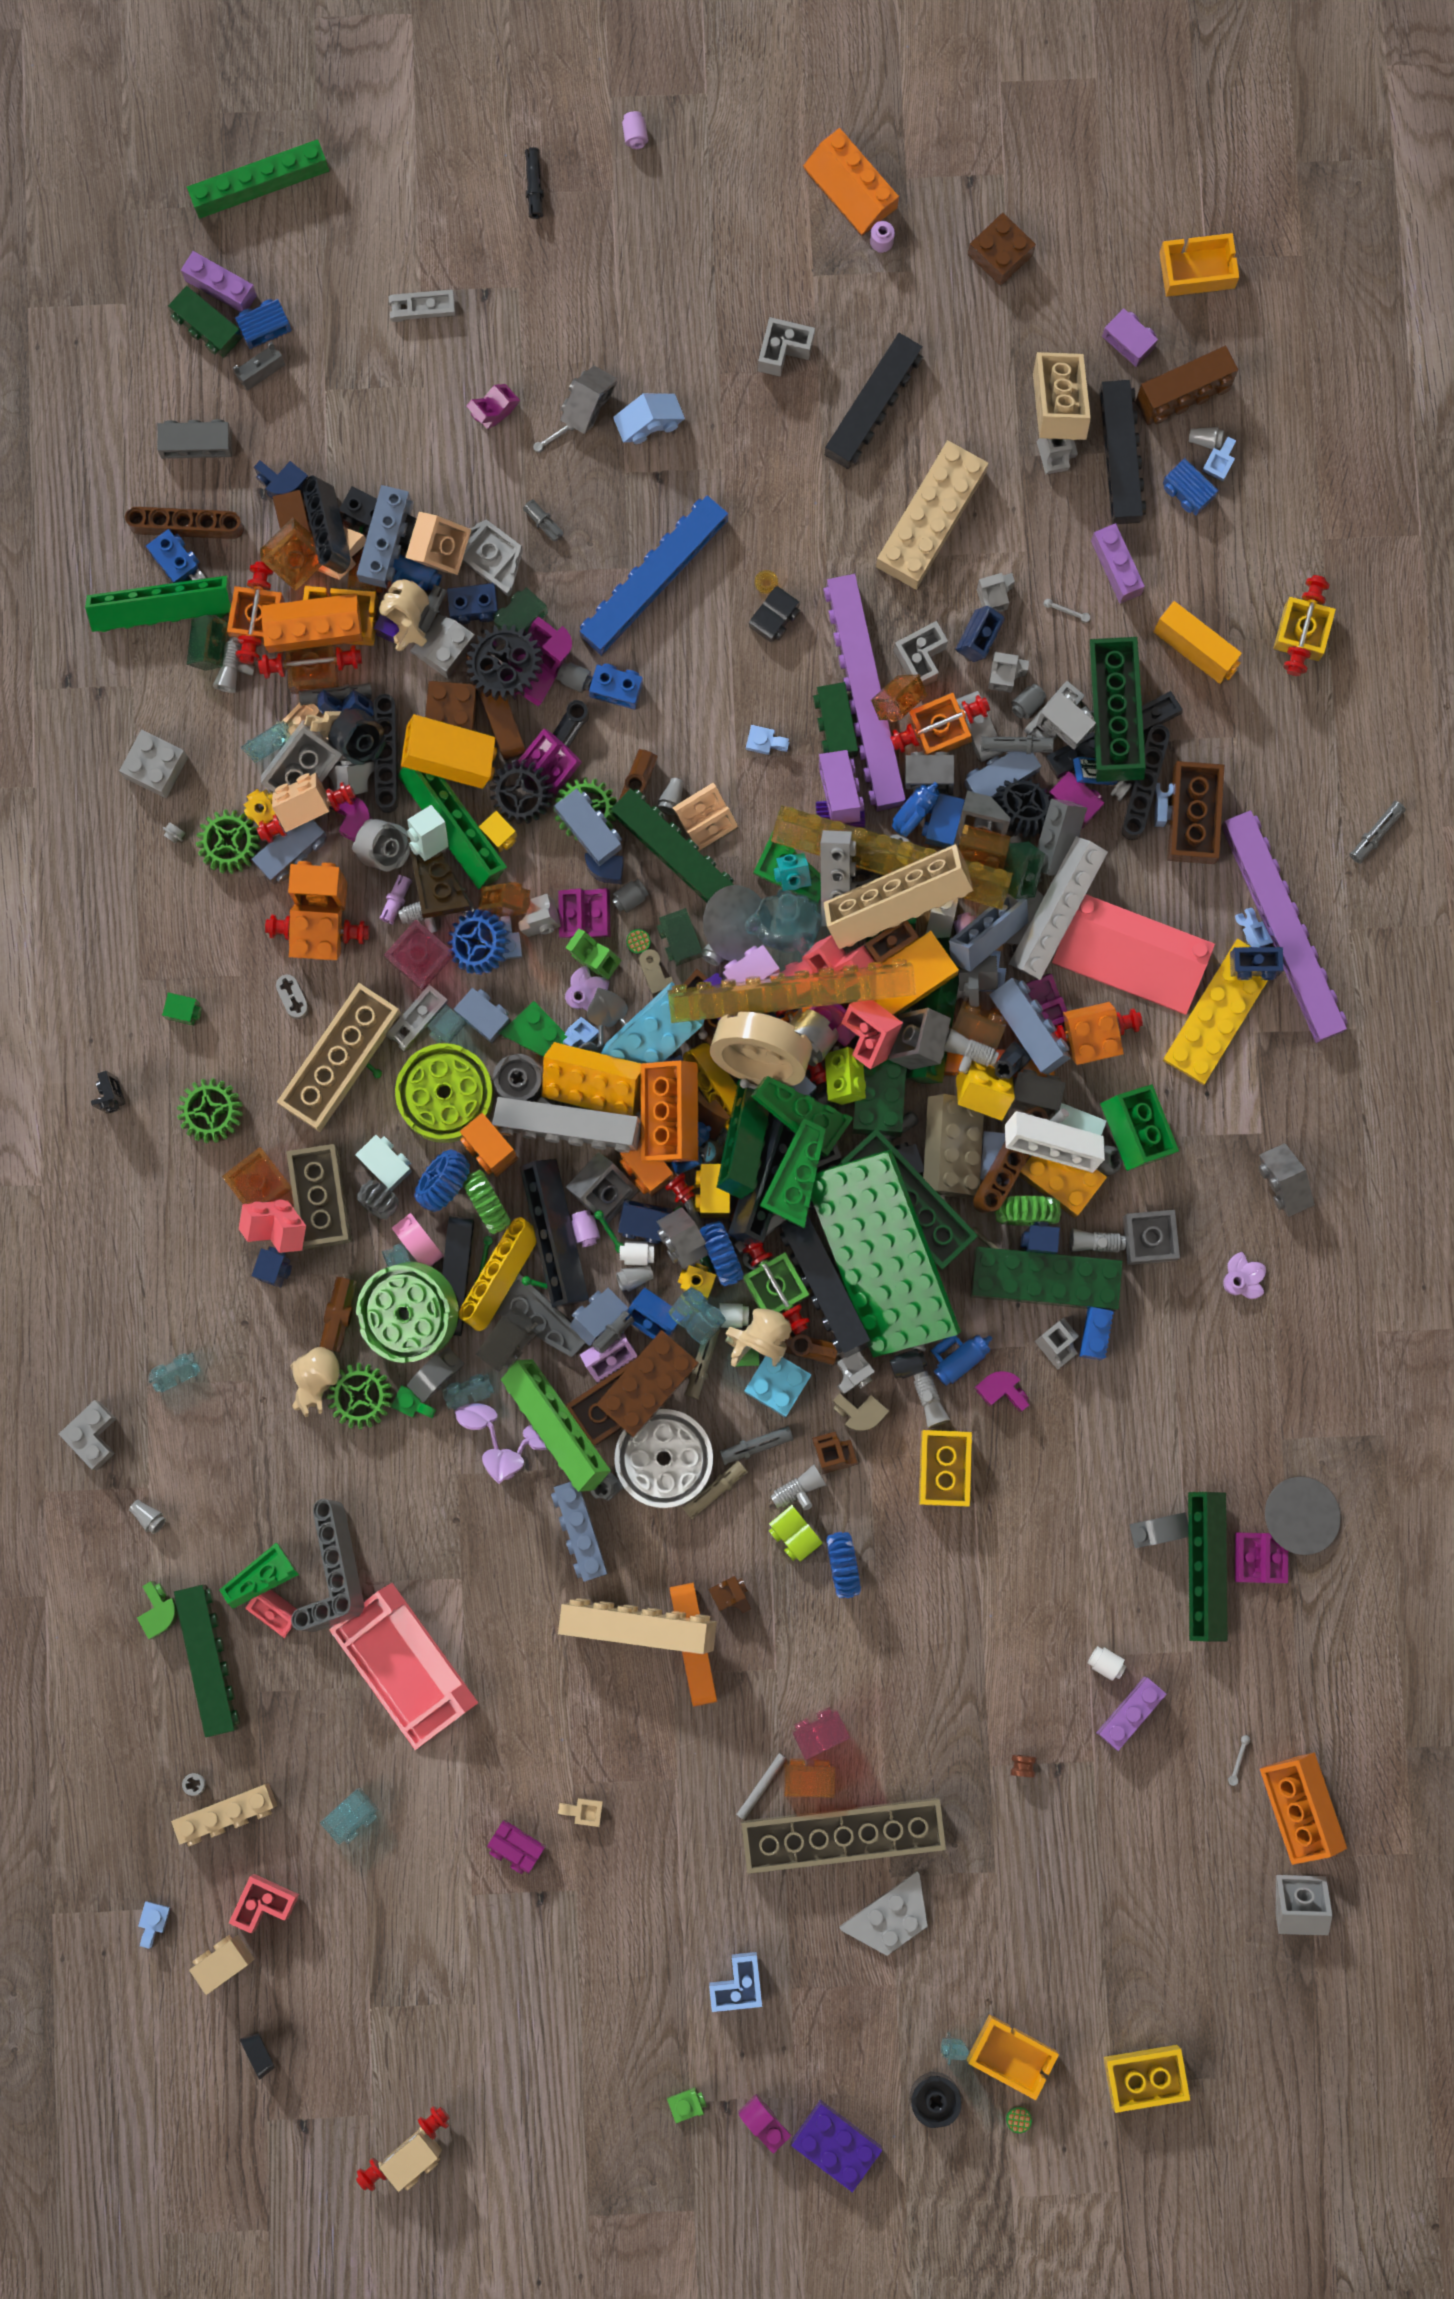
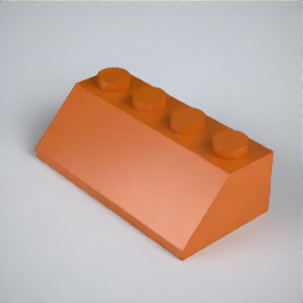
M841 128L824 139L803 165L806 172L861 236L872 229L874 224L882 221L898 208L899 196Z
M358 594L262 605V629L266 650L268 653L363 641Z
M680 1060L641 1064V1161H698V1063Z
M1315 1752L1260 1768L1292 1865L1329 1858L1347 1849Z

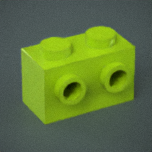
M847 1047L829 1052L825 1056L828 1101L844 1105L866 1099L864 1064L852 1056L855 1049Z

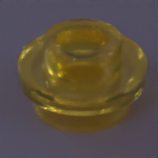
M761 571L755 577V587L760 593L770 594L775 586H778V578L772 571ZM769 580L771 584L769 586H764L762 584V581Z

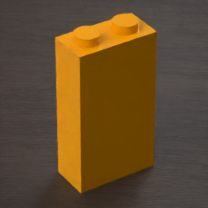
M1175 601L1160 617L1153 632L1219 684L1225 678L1228 681L1232 678L1241 664L1238 661L1242 654L1239 650Z
M413 714L406 726L401 766L483 789L488 781H492L495 768L492 767V761L495 760L497 754V747H494L495 737Z
M930 931L873 969L864 980L859 982L860 987L857 989L862 997L868 996L896 1017L957 976L959 969L932 931Z

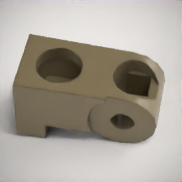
M649 949L642 952L639 961L652 997L655 998L665 987L673 982L672 977L665 979L660 967L659 954L655 950Z

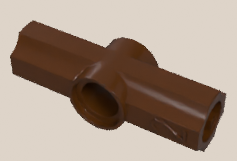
M638 750L630 773L625 779L624 788L619 800L630 789L629 785L633 781L641 782L642 787L639 791L643 795L646 793L647 784L658 759L657 755L647 750Z
M336 1277L331 1301L328 1302L325 1310V1326L319 1347H324L334 1352H341L345 1331L349 1327L352 1318V1303L357 1281Z
M790 1333L789 1339H785L787 1346L785 1353L834 1365L837 1350L833 1343L811 1338L804 1334L795 1335V1333ZM802 1339L807 1342L808 1349L805 1352L795 1350L794 1343L797 1340Z

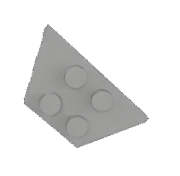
M486 519L470 528L472 530L462 562L491 584L494 583L496 588L509 597L513 590L523 548Z
M915 1871L840 1925L841 1931L887 1956L928 1927L918 1871Z

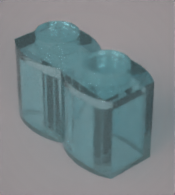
M692 1287L682 1293L668 1311L673 1320L686 1328L690 1336L702 1345L711 1340L726 1321L721 1311L708 1304L703 1294Z

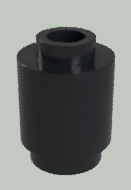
M917 1349L894 1356L895 1359L889 1360L896 1379L900 1377L904 1379L924 1372L923 1367L927 1366L924 1353H918Z

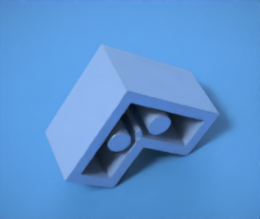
M643 393L613 417L622 441L633 442L634 444L644 442L652 432L674 431L678 428V424L685 419L675 394Z
M757 1952L733 1954L734 1980L709 1983L712 2012L762 2007Z

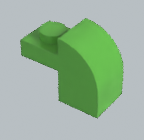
M581 929L576 931L566 946V949L575 960L609 980L622 961L610 949L597 943Z
M150 1581L142 1587L154 1608L137 1617L148 1639H154L174 1625L178 1617V1610L175 1598L165 1600L164 1597L167 1596V1593L161 1583L156 1584L155 1581Z

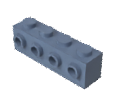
M381 485L357 571L359 582L387 588L388 582L393 581L395 575L394 560L399 559L401 553L400 538L406 535L407 523H405L407 514L411 515L414 504L408 491Z
M1007 892L949 940V951L954 964L965 970L972 971L1029 923L1027 899Z
M1011 978L989 995L1040 1072L1049 1075L1071 1058L1067 1052L1069 1047L1062 1038L1058 1039L1054 1033L1056 1027L1049 1019L1044 1018L1041 1013L1043 1008L1035 999L1032 1000L1028 993L1031 991L1023 980L1019 981Z
M571 1482L554 1487L555 1493L551 1494L555 1508L560 1507L562 1516L558 1518L562 1531L567 1530L570 1540L566 1541L569 1553L576 1556L577 1563L573 1565L577 1578L582 1577L583 1582L607 1575L608 1572L582 1492H578Z

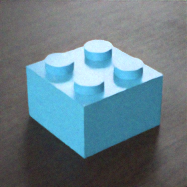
M765 1356L744 1393L786 1418L810 1379L811 1374L784 1357L781 1358V1361L775 1367L772 1365V1358Z

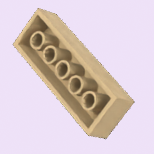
M947 440L879 554L876 568L917 590L986 474L988 462Z
M956 844L823 902L827 928L838 948L842 949L853 946L857 941L873 937L880 931L889 927H896L905 920L919 917L928 910L942 907L947 902L965 897L969 892H972L973 888L968 866Z
M358 983L277 1103L318 1132H321L385 1039L388 1031L400 1017V1010Z
M576 1598V1600L570 1599V1603L561 1605L558 1630L560 1635L699 1654L714 1651L717 1621H711L708 1615L696 1614L688 1618L685 1612L671 1611L662 1614V1609L656 1608L638 1611V1606L634 1605L614 1608V1603L600 1601V1603L592 1605L590 1604L591 1600Z

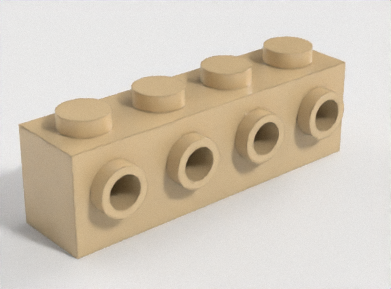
M267 1783L171 1822L179 1845L186 1842L189 1847L201 1842V1836L210 1833L212 1838L224 1833V1827L233 1824L234 1828L248 1824L247 1818L257 1815V1818L260 1819L271 1815V1809L277 1807V1803L270 1784Z

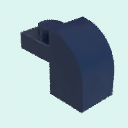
M260 460L254 466L257 474L256 478L261 484L266 486L265 489L270 498L273 499L272 496L300 490L301 494L303 493V485L308 475L291 461L287 463L279 474H276Z
M324 689L317 695L318 709L323 715L325 711H342L347 708L363 710L371 717L374 715L373 702L355 689L343 701H340Z
M585 853L587 869L596 880L603 883L622 885L623 856L614 855L601 866H598L590 854Z

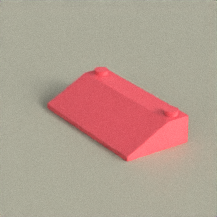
M1086 894L1056 950L1052 964L1186 1015L1215 944Z
M393 1583L377 1591L364 1602V1609L360 1616L336 1624L329 1629L415 1750L478 1704V1701Z

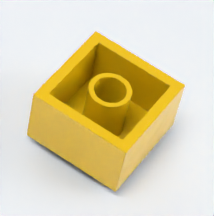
M973 1060L968 1073L959 1072L956 1077L958 1105L998 1120H1003L1015 1099L1013 1077L1010 1079H1000L995 1075L994 1066H985Z
M701 1164V1170H696V1188H700V1194H696L695 1209L696 1212H700L701 1218H730V1194L716 1188L721 1164Z

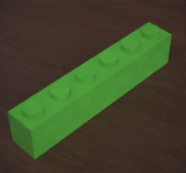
M516 1360L501 1379L507 1392L514 1398L520 1411L530 1421L532 1428L539 1434L545 1443V1447L557 1460L559 1467L564 1470L572 1486L578 1492L595 1490L611 1470L534 1360Z

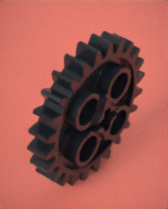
M503 624L501 631L494 626V633L485 630V638L477 636L480 643L471 644L475 651L467 652V655L472 660L466 661V665L470 668L467 670L469 677H472L470 681L473 685H476L478 692L483 691L485 697H489L492 693L494 700H497L499 695H501L503 700L506 701L508 695H511L515 700L517 692L524 696L525 687L530 690L533 689L530 682L539 681L535 674L543 672L539 665L544 664V661L540 658L543 655L541 649L538 648L540 645L537 640L533 641L534 637L531 633L526 635L524 628L518 632L515 625L508 630L506 624ZM501 644H505V645H506L503 650H501V651H497V650H496L499 645H501ZM491 653L495 655V657L489 656L487 654ZM526 655L523 660L516 661L518 656ZM493 664V668L491 670L484 671L487 665ZM514 668H517V669L523 670V671H522V672H518V671H516ZM514 675L510 681H504L506 676Z

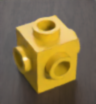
M256 789L246 796L249 801L243 805L246 808L244 812L249 819L255 821L258 826L262 820L265 823L273 820V815L276 813L272 808V791L268 792L265 789L260 792L259 789Z
M695 1263L694 1267L689 1265L687 1270L682 1269L678 1283L681 1284L680 1289L685 1291L684 1296L697 1300L699 1296L708 1300L716 1280V1275L708 1272V1267ZM698 1278L701 1282L698 1285H694L692 1280Z

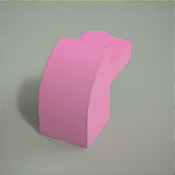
M411 1213L392 1227L398 1238L418 1263L431 1267L444 1256Z

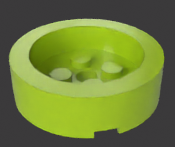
M439 1043L420 1049L407 1060L397 1077L395 1097L400 1114L414 1132L430 1141L452 1143L463 1138L460 1131L481 1113L488 1119L494 1102V1088L487 1068L475 1054L459 1045ZM445 1085L451 1089V1093L446 1099L440 1098L437 1095L438 1089Z

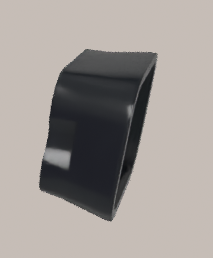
M259 2033L240 2039L259 2080L275 2068V2065Z

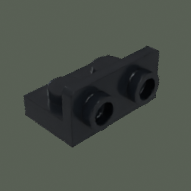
M108 1071L97 1073L99 1081H96L97 1089L100 1095H104V1097L92 1100V1106L101 1111H106V1113L120 1110L119 1106L126 1103L118 1077Z

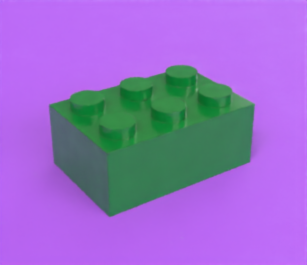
M1153 1084L1116 1095L1100 1103L1127 1171L1162 1160L1179 1152Z

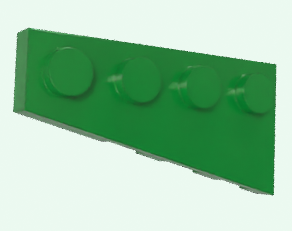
M769 1076L762 1079L751 1095L752 1098L795 1133L803 1118L825 1128L826 1131L820 1153L823 1157L828 1156L853 1119V1117L842 1114L829 1105L817 1102L814 1098L795 1091L794 1088Z
M803 1118L760 1204V1207L802 1228L805 1227L826 1131L825 1128Z

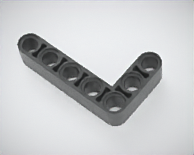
M320 1499L314 1504L313 1515L330 1597L294 1611L291 1623L299 1631H320L361 1615L364 1609L345 1508L341 1502L328 1499Z

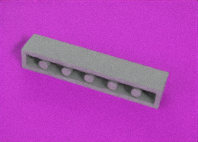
M1075 837L1009 965L1041 980L1108 851L1089 840Z
M502 1097L497 1098L492 1125L499 1133L505 1136H513V1133L522 1134V1137L527 1139H536V1136L545 1137L546 1141L559 1143V1140H566L571 1145L582 1146L583 1143L592 1144L591 1147L602 1150H605L606 1146L615 1147L616 1151L629 1153L630 1150L637 1151L641 1135V1120L636 1116Z

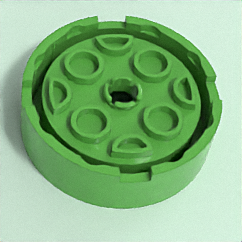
M418 1262L399 1263L375 1273L363 1286L356 1307V1315H358L361 1327L360 1332L368 1346L383 1358L399 1363L418 1361L440 1351L452 1338L457 1327L459 1315L457 1298L448 1280L436 1269ZM401 1307H407L409 1319L403 1320L399 1316Z

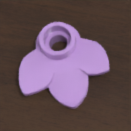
M583 966L577 969L571 976V987L565 993V1000L571 1008H583L587 1011L597 988L608 990L609 981L603 977H591L588 967ZM576 992L581 995V1000L579 1001L574 998V993Z
M1243 1252L1234 1255L1227 1265L1228 1274L1224 1277L1223 1281L1225 1290L1232 1295L1242 1294L1248 1299H1256L1262 1296L1264 1290L1259 1282L1265 1277L1266 1267L1259 1262L1248 1263ZM1234 1279H1236L1239 1282V1286H1236L1234 1284Z

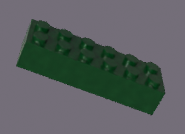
M1138 637L1090 639L1089 662L1092 716L1094 717L1093 721L1096 722L1093 729L1096 782L1144 780L1146 767Z
M876 1129L847 1155L840 1165L892 1150L935 1265L941 1272L978 1235Z
M976 1247L974 1249L970 1298L1083 1309L1095 1307L1115 1312L1119 1309L1123 1261Z

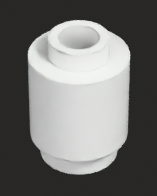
M625 1241V1246H620V1260H624V1265H648V1263H654V1244H648V1241Z
M719 1303V1308H714V1323H719V1328H742V1326H748L749 1306Z
M1097 1646L1088 1660V1664L1092 1666L1093 1670L1112 1681L1115 1677L1120 1679L1126 1669V1666L1123 1665L1125 1659L1105 1647L1101 1649Z

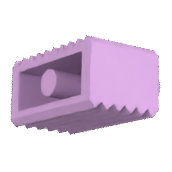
M624 1333L621 1335L620 1340H616L602 1354L597 1352L594 1347L580 1354L586 1368L596 1382H600V1379L604 1380V1377H608V1374H612L613 1371L616 1372L625 1363L628 1364L629 1361H633V1358H637L632 1344Z

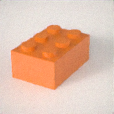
M298 861L297 864L290 865L288 893L295 904L342 907V910L345 911L347 881L340 868L336 867L334 863H322L321 866H314L311 862Z
M483 1113L460 1131L463 1136L460 1141L472 1157L478 1155L476 1160L488 1175L493 1173L495 1177H498L518 1160L514 1149Z

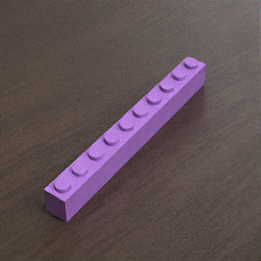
M851 574L827 579V587L823 588L825 601H830L832 609L828 610L829 620L836 627L833 637L835 646H840L842 654L838 655L840 668L845 669L846 678H843V682H845L847 692L850 691L852 699L849 700L851 715L855 714L857 723H853L855 736L860 737L862 744L858 746L860 759H865L867 768L863 769L866 783L870 782L872 791H868L870 804L875 805L876 812L901 807L905 804L906 800L894 746L890 739V728L856 576Z
M1250 810L1225 820L1221 828L1260 917L1273 941V946L1283 947L1284 972L1315 1042L1318 1043L1343 1033L1347 1029V1019L1344 1013L1338 1010L1336 1005L1338 1003L1337 996L1334 990H1330L1326 982L1328 981V976L1323 967L1320 968L1317 962L1319 957L1315 947L1309 944L1307 939L1309 937L1308 930L1299 921L1297 905L1295 902L1291 903L1288 896L1290 894L1289 887L1286 881H1282L1280 878L1279 864L1270 855L1271 847L1268 839L1262 837L1259 830L1261 829V824L1256 815L1253 816Z

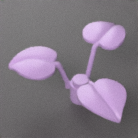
M471 1403L454 1410L458 1423L467 1429L480 1430L486 1426L489 1427L494 1449L487 1450L483 1454L482 1462L487 1472L498 1484L505 1479L512 1478L515 1473L522 1469L524 1460L520 1455L527 1444L534 1450L547 1449L539 1434L532 1428V1425H529L523 1430V1436L526 1439L522 1441L517 1453L509 1449L499 1450L494 1425L491 1423L497 1420V1413L493 1408L485 1404Z

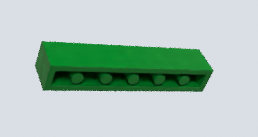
M316 139L187 186V190L197 216L201 219L329 172V168L319 140Z
M220 576L87 595L85 609L92 632H107L117 628L129 629L139 625H155L160 622H178L181 619L188 618L200 619L210 615H226L230 613L233 597L228 576Z
M403 767L397 776L421 810L432 805L443 818L446 825L448 848L478 890L496 882L507 866L445 779Z

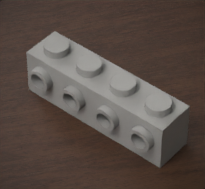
M823 830L820 842L821 926H827L823 902L857 888L856 883H852V877H856V862H852V856H856V841H852V832Z

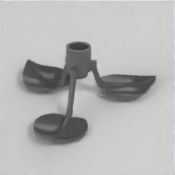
M597 988L595 996L588 1007L587 1017L591 1023L599 1026V1042L597 1046L593 1042H586L578 1048L601 1054L603 1051L601 1049L603 1047V1026L612 1027L617 1021H620L623 1026L627 1024L623 1017L626 1015L628 1007L620 996L606 989Z

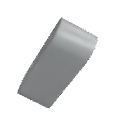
M976 691L956 699L960 710L963 709L962 701H966L968 704L975 702V697L980 695L979 692ZM989 714L986 718L981 715L974 717V723L972 724L969 723L966 717L965 722L972 736L971 744L979 762L1003 754V752L996 751L981 752V736L998 737Z

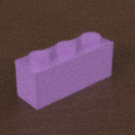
M192 251L181 269L187 283L239 312L249 309L257 296L253 284Z
M1116 523L1094 532L1091 543L1119 603L1121 604L1140 596L1145 586Z
M847 750L819 754V771L831 824L839 825L859 822L860 812L864 811L863 798L858 797L857 792H860L858 778L853 777V773H855L854 760L849 759Z
M1143 1677L1096 1733L1115 1750L1119 1751L1165 1697L1166 1693L1148 1677Z

